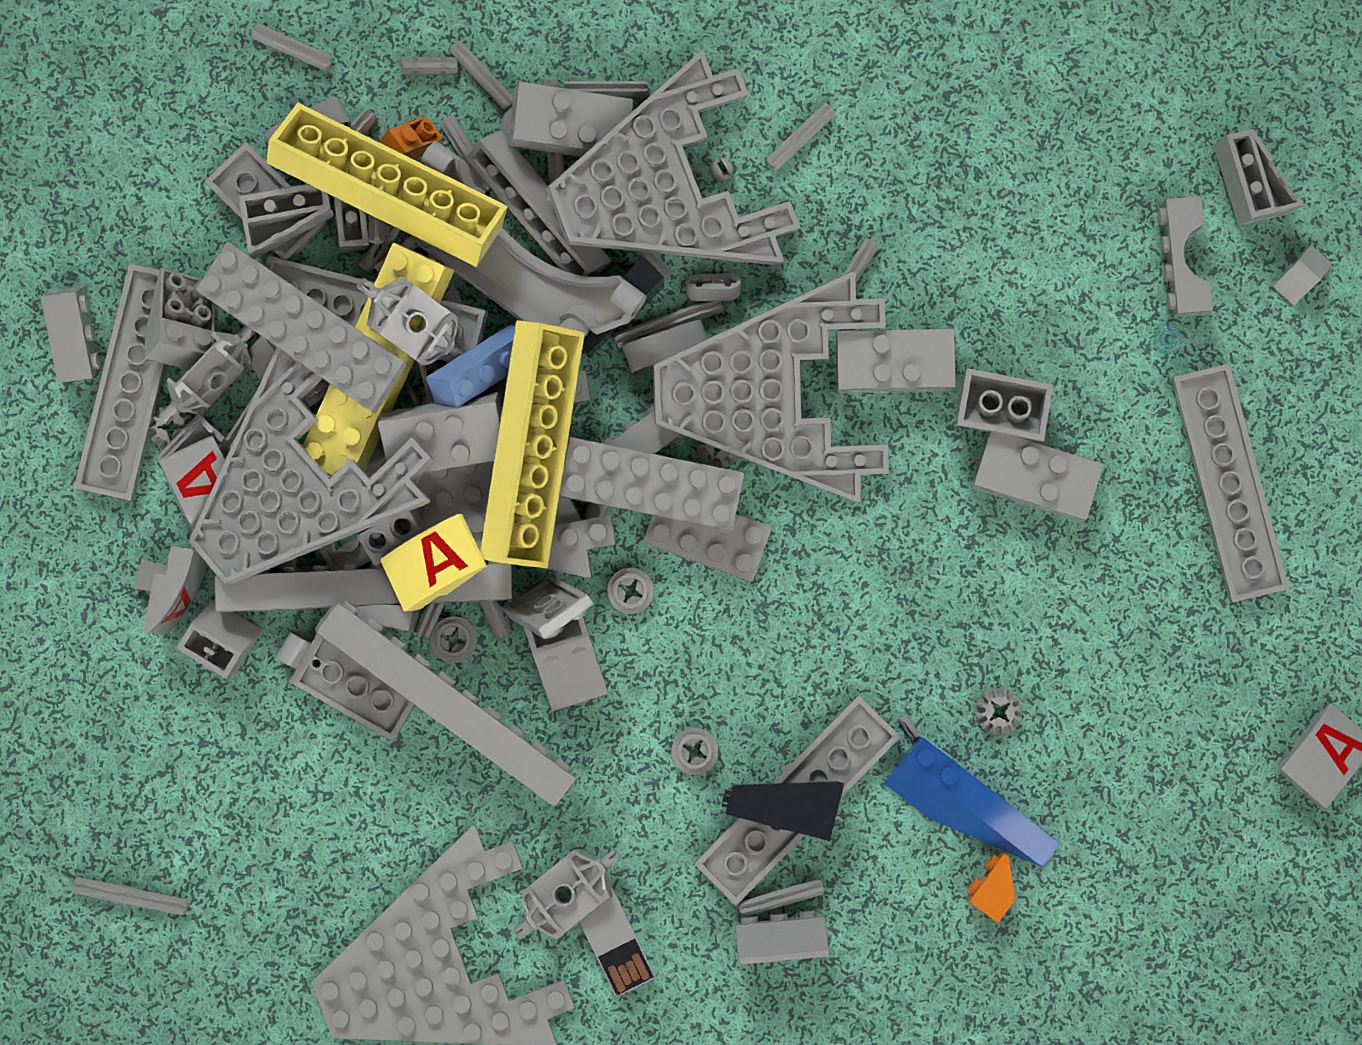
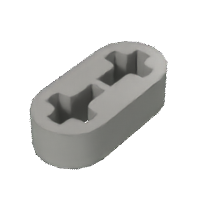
M694 274L686 280V295L694 301H730L737 299L741 294V280L734 274Z

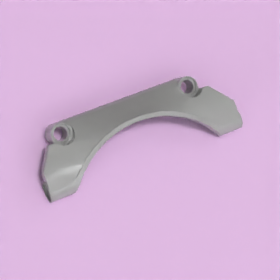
M434 141L429 145L421 159L423 164L478 191L464 160L438 141ZM503 228L477 267L412 236L419 247L428 251L449 268L454 269V272L520 321L539 322L585 332L584 337L588 334L589 330L597 335L630 322L647 298L644 293L621 276H580L553 267L524 249Z

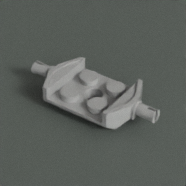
M401 276L382 288L375 287L365 278L360 282L367 288L358 283L357 289L365 293L372 300L367 326L414 358L418 363L425 366L435 362L443 354H448L456 359L459 357L458 354L462 355L465 353L453 342L458 330V317L406 278ZM420 315L423 321L422 326L418 330L412 331L409 327V321L413 316Z
M245 325L234 336L229 333L212 332L210 335L216 340V343L204 353L195 365L177 383L171 378L167 379L166 382L172 401L159 417L169 424L179 411L202 415L252 362L247 351L248 345L245 342L255 331Z
M613 848L602 859H595L575 849L522 891V902L527 917H525L526 920L513 929L515 934L519 933L517 937L523 939L533 929H539L550 937L560 939L604 901L613 897L607 871L608 868L622 858L620 854H617L618 851ZM562 886L568 887L571 890L572 897L568 903H563L558 898V890Z

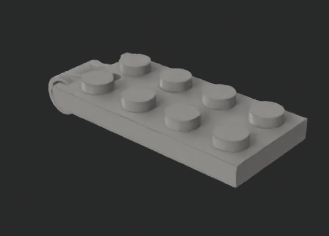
M290 632L275 657L296 669L288 679L290 683L392 742L395 741L415 704L317 632L311 643ZM315 660H319L321 662V665L318 668L314 666Z

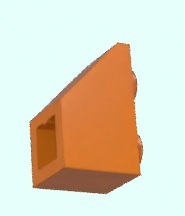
M424 116L389 129L379 143L416 160L424 154L430 144L434 141L440 142L443 137L428 117Z
M1002 852L998 856L993 854L984 865V869L987 870L980 880L975 878L966 890L969 894L966 900L997 923H999L1016 899L1010 860Z

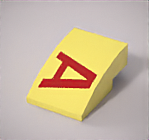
M457 514L427 529L380 559L404 612L422 609L438 596L449 594L487 567L462 514Z

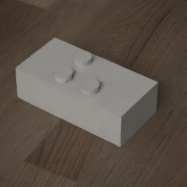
M519 81L513 93L508 146L582 157L632 113L633 99Z
M954 329L837 331L835 335L836 394L952 392L956 387Z
M498 392L477 395L458 408L432 403L382 412L378 426L386 460L388 461L412 437L434 459L422 473L494 461L502 408Z
M988 432L970 488L1082 523L1087 520L1104 464L1019 437Z

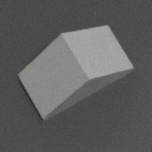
M1310 245L1272 288L1294 306L1323 278L1332 263Z

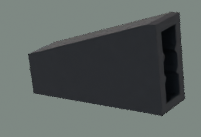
M644 256L622 277L647 296L640 310L665 288L664 277ZM625 324L597 335L589 330L588 334L584 337L581 355L585 353L590 358Z
M839 781L734 784L731 791L725 789L721 807L726 808V815L830 841L844 783Z

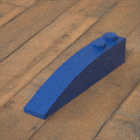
M923 737L917 738L884 782L885 785L930 819L1042 868L1060 845V843Z

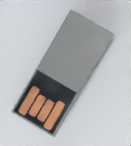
M611 886L613 897L604 901L580 921V925L617 998L656 977Z

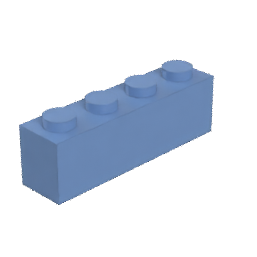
M516 324L508 325L427 376L426 379L435 403L458 408L508 376Z

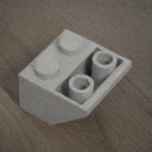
M213 599L190 624L176 649L223 678L233 680L263 629L235 612H216L215 600Z

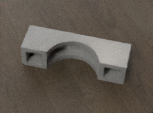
M1201 196L1166 199L1161 204V208H1158L1157 219L1158 224L1163 225L1164 236H1161L1160 247L1162 254L1166 253L1167 265L1163 267L1164 280L1169 282L1170 293L1166 295L1168 311L1172 310L1173 318L1208 315L1213 311L1210 281L1196 276L1189 269L1184 258V246L1188 236L1204 225Z

